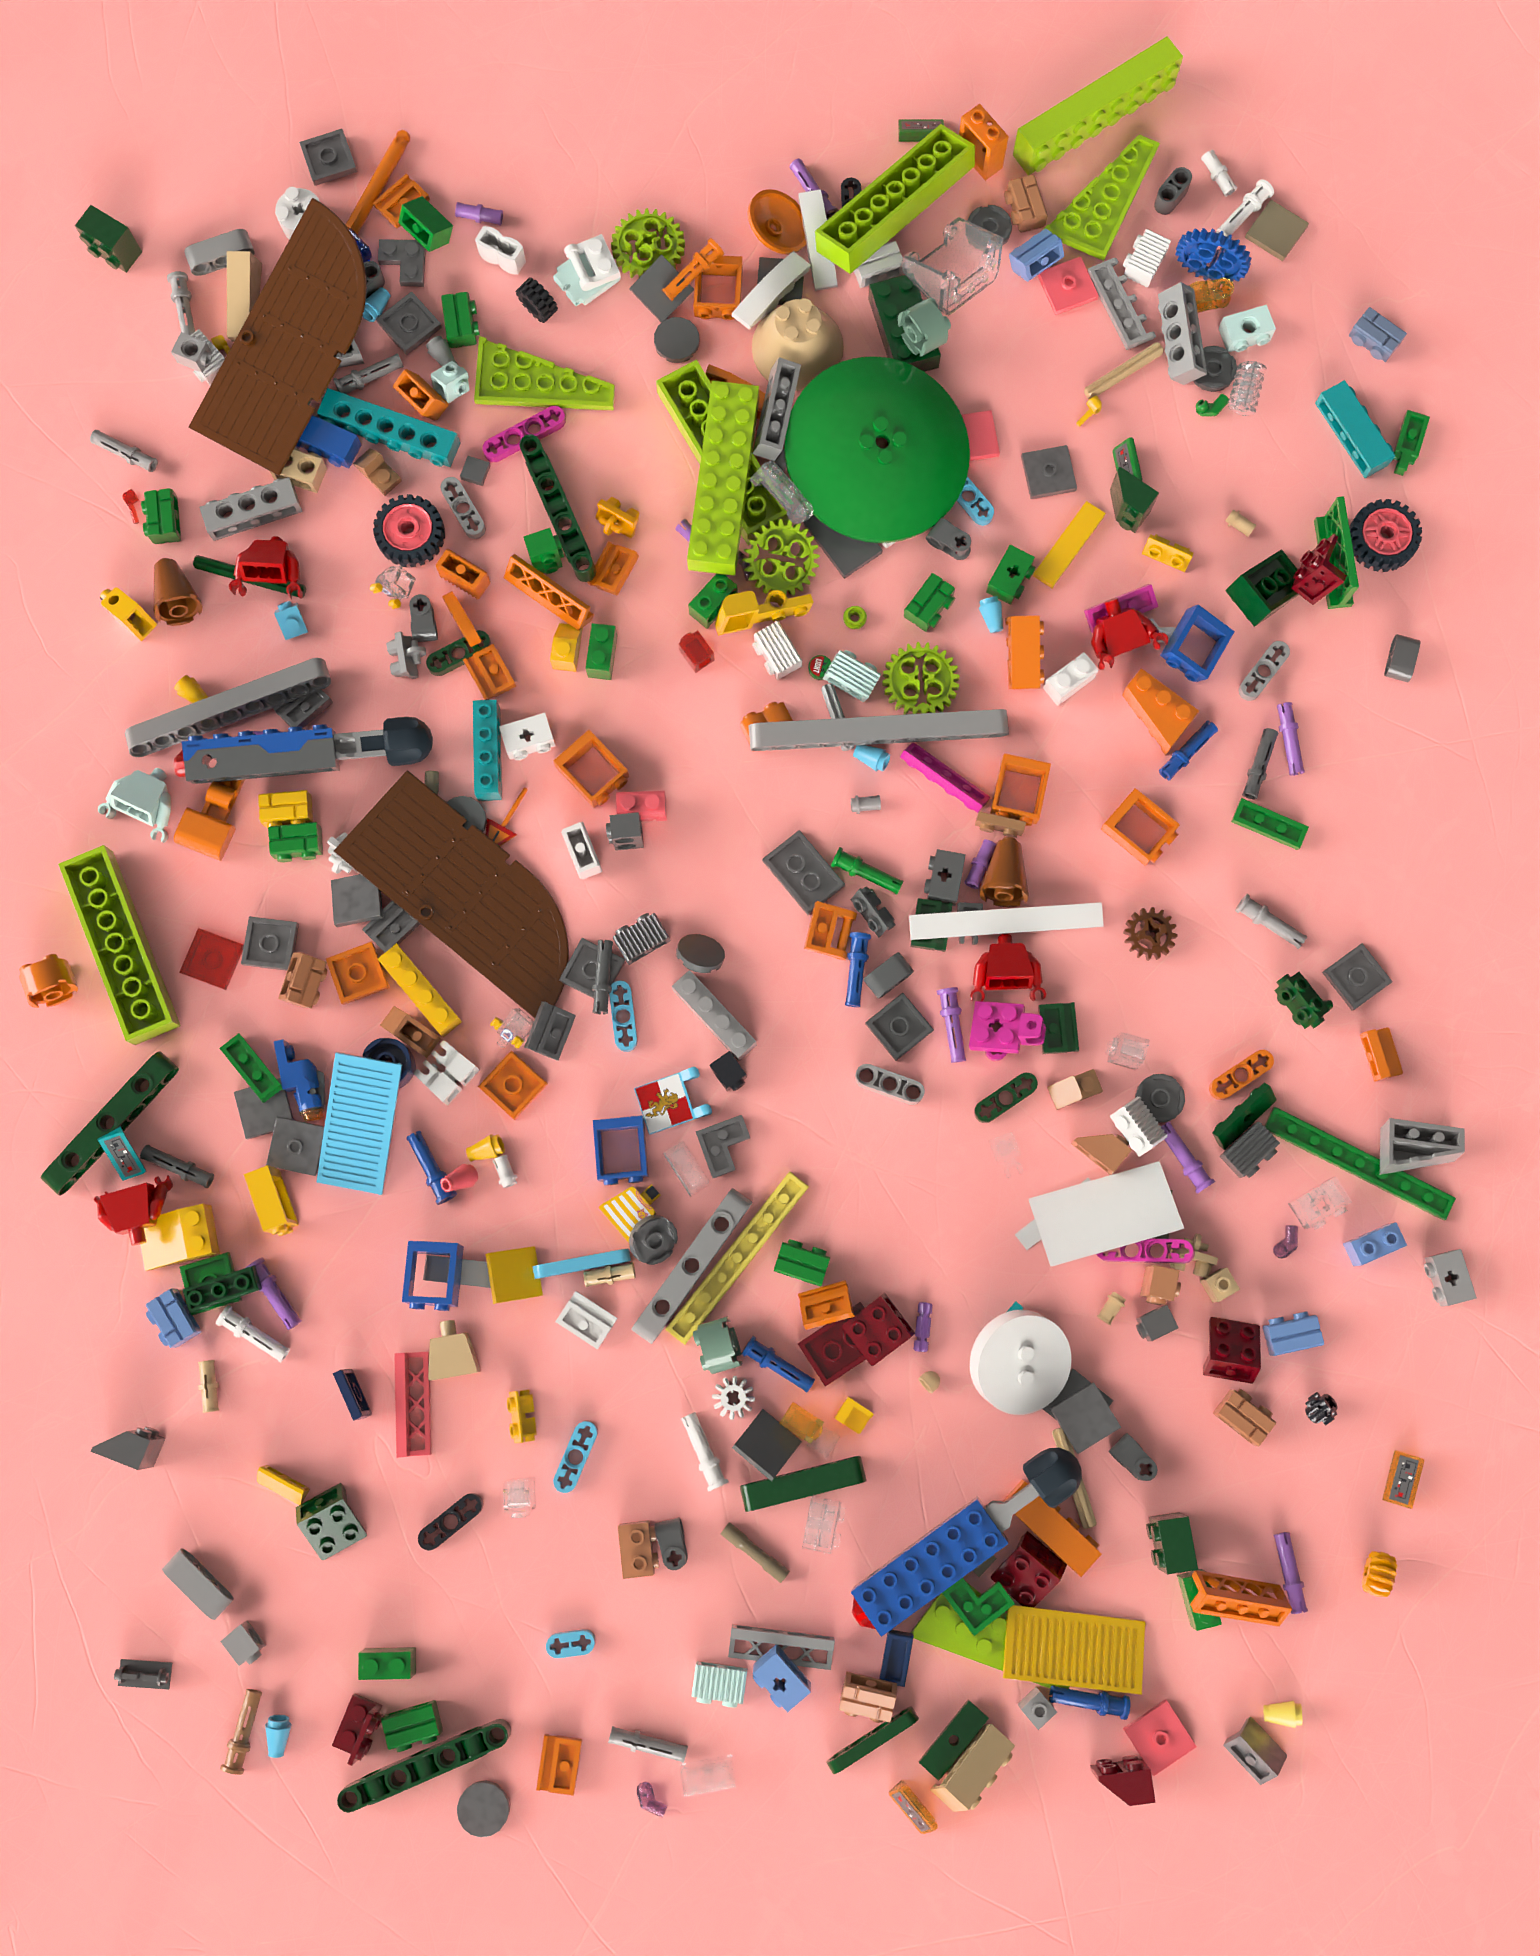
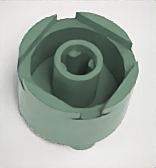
M934 298L925 299L904 310L898 316L899 327L903 325L904 333L901 334L902 338L913 354L917 355L920 353V356H923L948 341V330L951 329V323L946 316L942 315Z
M728 1316L698 1325V1330L693 1331L694 1341L697 1346H701L703 1354L700 1356L701 1366L704 1371L708 1370L711 1374L736 1368L743 1364L742 1361L737 1360V1356L741 1355V1349L734 1327L729 1328L727 1322H731Z

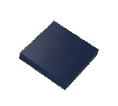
M340 1369L332 1373L353 1421L371 1416L372 1412L353 1369Z

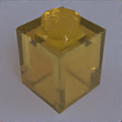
M792 1402L779 1424L811 1444L813 1440H816L821 1435L824 1421L795 1402Z

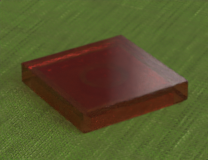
M198 928L179 973L227 990L243 952L244 945Z

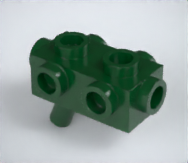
M1300 971L1293 976L1286 974L1276 982L1279 987L1274 991L1277 994L1278 1002L1283 1006H1287L1293 1014V1021L1297 1025H1302L1304 1029L1309 1026L1313 1029L1325 1021L1323 1016L1333 1008V1002L1331 1000H1322Z

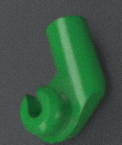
M1220 394L1213 403H1208V401L1203 399L1199 400L1195 406L1196 413L1201 417H1215L1229 403V398L1224 394Z

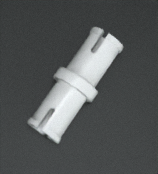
M1213 149L1206 152L1201 157V160L1211 173L1210 178L1212 181H1216L1225 197L1231 195L1237 190V186L1227 173L1228 168L1226 165H1222Z

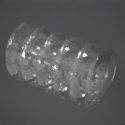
M1245 361L1237 366L1228 401V407L1232 412L1242 416H1250L1256 413L1257 409L1254 407L1258 406V398L1263 386L1261 382L1264 381V373L1267 370L1264 364L1257 361Z

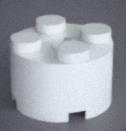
M289 187L276 203L275 214L288 239L291 238L311 199L314 198L320 202L319 198L310 190Z

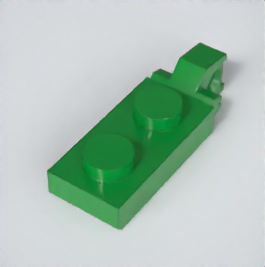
M1411 410L1406 411L1394 449L1395 457L1393 459L1397 460L1394 474L1403 476L1404 472L1407 471L1408 465L1415 463L1421 450L1430 416Z

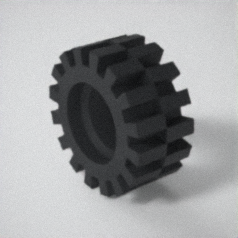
M529 277L515 291L524 308H527L528 312L532 313L533 317L538 319L539 322L545 323L558 310L557 303L553 301L554 298L549 295L547 289L545 290L544 286L533 278Z

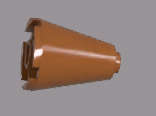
M162 558L154 565V615L157 621L160 623V620L166 621L169 626H179L192 622L194 620L193 616L197 613L199 615L202 613V602L178 563L173 559Z
M1004 837L997 842L980 888V897L985 902H987V899L992 900L995 906L1017 907L1020 906L1023 900L1026 903L1029 896L1021 843L1015 838Z

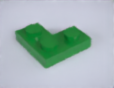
M961 1578L942 1592L974 1636L1015 1604L999 1581L978 1597L964 1578Z

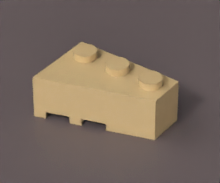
M993 1724L984 1725L963 1750V1755L954 1766L951 1765L947 1770L949 1774L940 1786L934 1784L930 1791L953 1812L975 1809L982 1799L980 1796L985 1787H991L998 1776L995 1773L1000 1766H1006L1013 1756L1011 1751L1015 1745Z

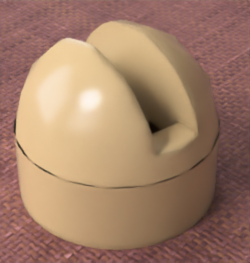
M934 1371L925 1372L918 1378L921 1385L931 1394L940 1385V1377Z

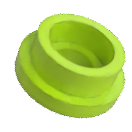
M851 606L843 614V621L850 629L862 628L867 620L865 610L859 606ZM856 615L859 617V620L852 621L851 617Z

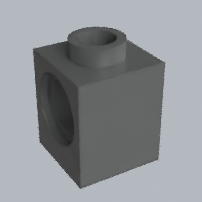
M1162 1305L1136 1318L1138 1322L1136 1329L1142 1339L1146 1338L1147 1342L1154 1341L1179 1328L1168 1305Z

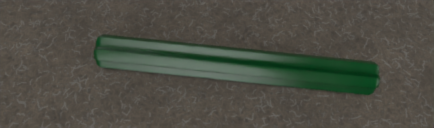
M200 555L194 557L193 566L195 569L235 580L236 576H233L235 565ZM242 581L287 594L286 588L290 584V581L287 584ZM298 583L303 592L304 597L306 593V587L304 584ZM298 590L293 591L291 596L299 597Z

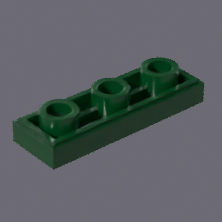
M1264 1082L1259 1088H1255L1241 1105H1237L1224 1121L1216 1125L1212 1134L1219 1147L1226 1150L1277 1101L1271 1086Z
M253 1265L182 1290L189 1313L262 1290L256 1266ZM220 1286L223 1288V1293L219 1291Z
M968 1699L919 1759V1764L939 1781L987 1722L989 1717ZM952 1735H956L958 1737V1740L955 1743L949 1742V1738Z

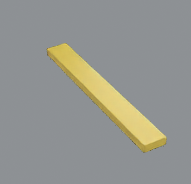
M789 1171L665 1330L686 1345L693 1336V1331L697 1330L698 1325L704 1322L809 1188L807 1184Z

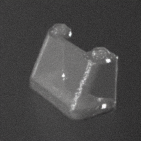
M960 217L947 224L944 228L943 244L921 260L919 253L911 251L903 257L901 262L902 271L927 299L934 298L940 312L948 316L995 281L999 273L1003 237Z

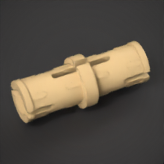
M631 1262L624 1265H607L605 1268L583 1271L585 1286L589 1287L603 1283L612 1285L615 1281L635 1279L636 1273L634 1263Z
M215 1360L198 1362L201 1384L198 1385V1390H201L203 1413L219 1411L217 1397L219 1382L216 1383Z

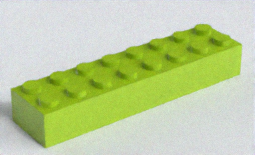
M1166 36L1018 128L1013 157L1027 175L1035 171H1041L1048 163L1053 160H1059L1070 149L1078 148L1086 139L1096 137L1102 129L1109 125H1115L1126 114H1133L1142 104L1152 102L1158 94L1171 90L1176 84L1183 55L1169 37Z
M940 124L815 230L817 252L851 274L975 167V145L944 125Z
M696 359L656 380L658 396L700 465L711 382ZM754 454L751 457L741 535L748 546L750 544L747 543V540H755L752 532L761 533L759 525H764L768 528L769 520L773 521L775 526L777 519H782L784 525L786 520H789V512Z
M712 381L687 555L688 570L736 576L759 405V386Z
M102 845L59 863L60 871L125 1040L133 1045H138L180 1027L177 1014L114 852L105 845Z

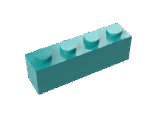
M1343 380L1321 392L1315 404L1363 477L1367 478L1389 466L1395 457L1393 448L1389 443H1386L1381 435L1380 428L1368 416L1366 407L1361 405L1356 398L1354 389Z

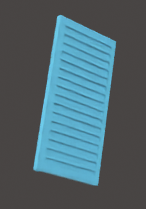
M339 1052L335 1053L317 1183L378 1195L383 1194L403 1064Z

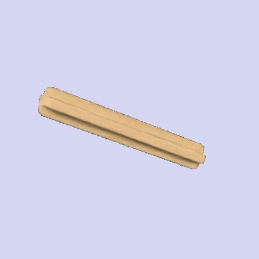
M1159 342L1152 344L1085 387V396L1091 399L1108 390L1161 356L1164 351L1163 347Z
M1062 1428L1054 1429L1052 1435L1056 1447L1070 1451L1075 1456L1072 1445ZM1082 1479L1079 1488L1072 1497L1083 1529H1088L1096 1526L1097 1522Z

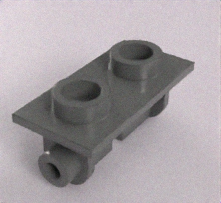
M867 886L863 889L860 888L850 899L854 908L861 913L867 921L869 928L875 932L878 938L886 930H890L896 925L894 917H892L885 906L879 910L876 908L882 902L873 889H869Z
M121 1659L120 1668L114 1672V1680H118L117 1686L169 1690L173 1662Z

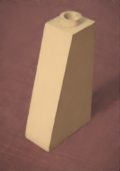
M227 251V338L232 342L237 338L260 295L262 263L251 252Z

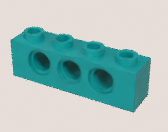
M497 699L472 700L474 794L478 801L502 800L500 706Z

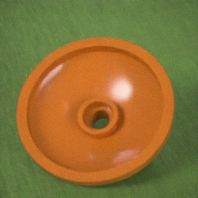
M766 189L758 192L751 199L748 206L749 224L755 236L764 246L774 252L789 255L793 251L795 253L799 252L806 245L800 205L793 198L781 191Z

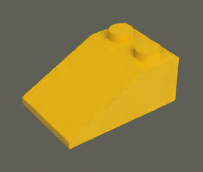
M203 1203L161 1214L157 1218L155 1226L144 1229L147 1242L140 1244L145 1271L219 1255L220 1250L212 1206Z

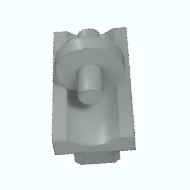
M401 631L394 633L395 639L386 643L389 655L393 657L398 655L399 660L390 664L391 674L395 677L419 678L417 665L421 664L420 658L426 655V648L418 646L417 640H413L411 636H404Z

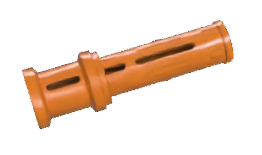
M712 238L708 239V244L699 253L695 252L693 254V260L662 289L671 301L703 270H709L710 264L718 256L724 255L721 247ZM710 251H713L707 258L705 257ZM689 272L691 273L679 286H676Z

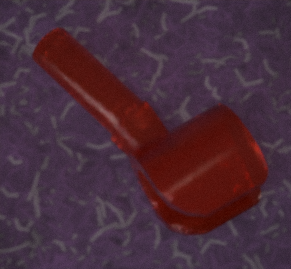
M130 489L123 493L122 498L130 510L133 523L138 524L139 519L133 504L140 500L133 489Z

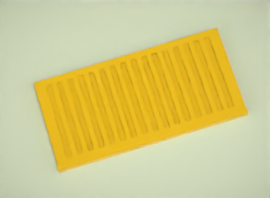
M1013 1605L1007 1610L1003 1678L1142 1695L1146 1623L1145 1621Z

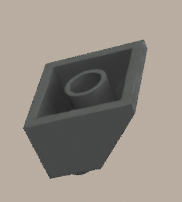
M145 1426L143 1429L137 1427L136 1430L126 1431L93 1446L90 1452L130 1468L142 1470L154 1467L166 1438L159 1436L160 1431Z

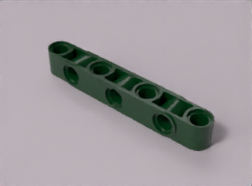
M532 434L525 435L520 440L519 445L533 483L577 579L581 582H589L596 576V568L585 538L539 438ZM530 448H536L533 451H528ZM553 486L551 490H545L547 487ZM564 526H571L568 530H562ZM589 565L587 569L579 570L581 566Z
M161 1051L152 1055L46 1168L40 1179L58 1196L65 1194L105 1152L98 1139L119 1127L124 1132L174 1078L179 1068ZM148 1080L149 1087L146 1091L142 1092L140 1089L141 1084ZM113 1117L114 1125L107 1129L106 1122L109 1118ZM78 1155L79 1162L73 1167L71 1163L72 1158Z
M496 1719L375 1770L346 1785L338 1794L337 1805L343 1812H354L481 1758L505 1745L511 1735V1726L504 1719ZM495 1727L501 1728L504 1732V1738L500 1740L494 1738L492 1729ZM444 1749L453 1750L455 1760L449 1761L445 1759L443 1755ZM396 1770H402L406 1774L405 1782H399L395 1778ZM346 1792L355 1793L357 1802L350 1803L346 1799Z

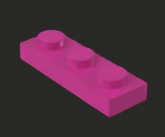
M1151 584L1115 597L1118 598L1121 609L1129 607L1145 613L1159 607ZM1104 602L1084 610L1091 633H1093L1094 627L1097 625V619L1108 615Z

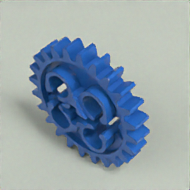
M1196 228L1193 230V233L1187 231L1186 235L1183 234L1179 240L1175 254L1179 256L1177 261L1183 262L1182 267L1189 268L1188 273L1195 272V277L1203 276V280L1209 278L1213 283L1219 280L1222 284L1225 283V280L1232 284L1234 280L1239 282L1240 278H1245L1252 257H1249L1250 251L1245 250L1246 245H1239V239L1232 240V235L1226 237L1223 231L1218 234L1213 228L1210 232L1205 228H1202L1201 232Z

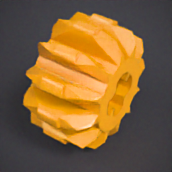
M1372 1551L1369 1554L1362 1574V1587L1365 1592L1377 1597H1388L1390 1595L1397 1574L1396 1558L1385 1552Z

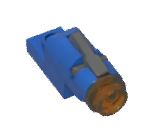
M284 1039L273 1041L282 1089L287 1092L296 1091L293 1094L299 1106L300 1116H303L304 1122L324 1118L323 1112H325L324 1105L326 1104L325 1074L318 1071L315 1064L309 1059L293 1062L292 1059H295L294 1048Z

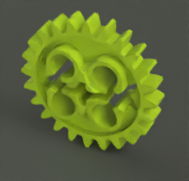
M646 208L644 214L636 210L635 217L628 213V221L621 218V226H615L616 233L612 234L613 242H611L613 259H616L617 267L622 266L623 273L630 270V278H633L636 274L640 278L661 255L675 269L676 264H681L680 256L685 255L684 232L680 231L679 223L674 224L673 216L667 219L666 212L659 216L657 209L653 211V214H649V210ZM665 227H666L667 234H665V236H664V241H665V247H668V248L665 249V250H662V249H660V248H661V238L663 237V231L665 230ZM650 229H655V230H657L658 233H659V236L657 237V232H656V231L649 232L648 230H650ZM635 240L636 252L633 253V259L630 263L629 256L632 255V246L629 241ZM639 253L640 259H642V258H648V260H646V261H641V260H639L637 254Z
M777 519L775 526L773 521L769 520L768 528L764 525H759L761 533L752 532L755 540H747L751 548L743 550L749 554V557L743 559V561L748 562L750 566L744 570L753 573L748 578L750 581L757 579L754 587L760 588L764 586L763 593L767 594L771 589V591L780 590L785 594L788 591L790 595L794 596L795 588L799 591H804L802 583L811 584L808 576L816 577V574L811 570L812 568L819 567L817 563H814V559L819 558L820 555L813 553V550L817 549L818 545H811L810 542L815 537H806L807 528L799 531L800 523H795L792 527V520L787 519L784 525L782 519ZM774 537L777 540V547L772 551H768V553L795 559L796 556L798 558L809 556L803 562L805 572L802 567L795 566V563L767 558L772 563V571L769 574H765L763 565L766 560L759 558L754 561L760 554L757 544L762 550H768V541ZM795 542L800 547L799 553L796 556L790 551L791 545ZM789 566H795L794 576L788 579L786 577V569Z
M917 642L916 648L913 649L910 644H907L906 651L898 648L899 656L891 655L892 662H886L885 667L888 670L883 671V677L887 679L882 681V686L888 687L884 690V695H891L888 701L889 704L897 702L895 706L896 711L903 707V715L909 711L912 714L935 713L936 709L939 712H944L943 704L948 707L951 706L949 698H956L957 694L953 690L959 689V684L956 681H959L960 675L953 674L957 671L958 666H950L953 662V657L946 659V650L938 653V645L932 650L930 649L929 642L926 643L924 648H921L920 643ZM926 654L922 666L923 693L926 695L927 690L931 687L937 688L940 693L936 695L928 693L927 704L922 702L916 707L915 705L918 702L920 693L918 665L915 666L914 672L910 674L905 673L902 668L905 666L913 668L916 660L915 657L919 659ZM930 664L935 665L938 670L930 672L926 669V666ZM912 689L916 692V695L907 696L904 691Z

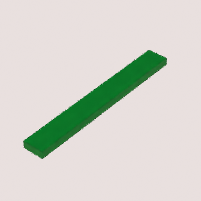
M1277 1107L1272 1108L1264 1125L1271 1134L1443 1221L1447 1219L1456 1200L1455 1197L1404 1171L1380 1175V1159Z

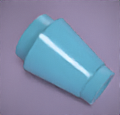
M380 287L366 299L363 318L367 321L374 322L382 315L391 297L385 288Z
M993 596L979 601L980 607L978 609L989 632L996 633L1004 630L1002 604L998 597Z
M867 745L856 746L853 757L876 772L878 770L883 772L887 768L891 756L890 753L886 752V749Z
M272 1715L265 1724L269 1757L280 1758L284 1756L292 1726L289 1722L290 1718L286 1715Z

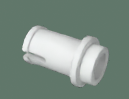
M502 1155L492 1160L500 1178V1181H498L499 1185H502L503 1188H508L517 1184L516 1179L518 1176L513 1173L508 1155Z

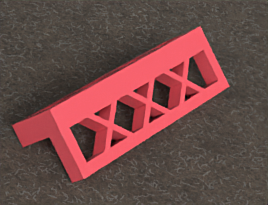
M429 1352L394 1353L396 1458L432 1455L430 1381L428 1377ZM423 1357V1369L416 1375L409 1369V1358ZM416 1381L424 1387V1394L418 1401L410 1395V1387ZM423 1399H424V1407L420 1404ZM410 1400L414 1403V1405L411 1408ZM416 1407L424 1412V1420L418 1427L410 1418L411 1412ZM424 1425H425V1433L421 1430V1428H422ZM411 1426L415 1429L412 1434H411ZM417 1432L425 1439V1450H411V1439Z

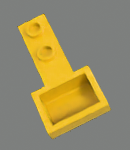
M780 590L770 591L764 604L758 605L753 591L731 594L723 600L715 620V628L719 636L751 629L755 623L769 620L773 622L781 621L793 615L801 617L810 611L814 602L811 594L787 599L786 594ZM770 602H775L780 607H774Z

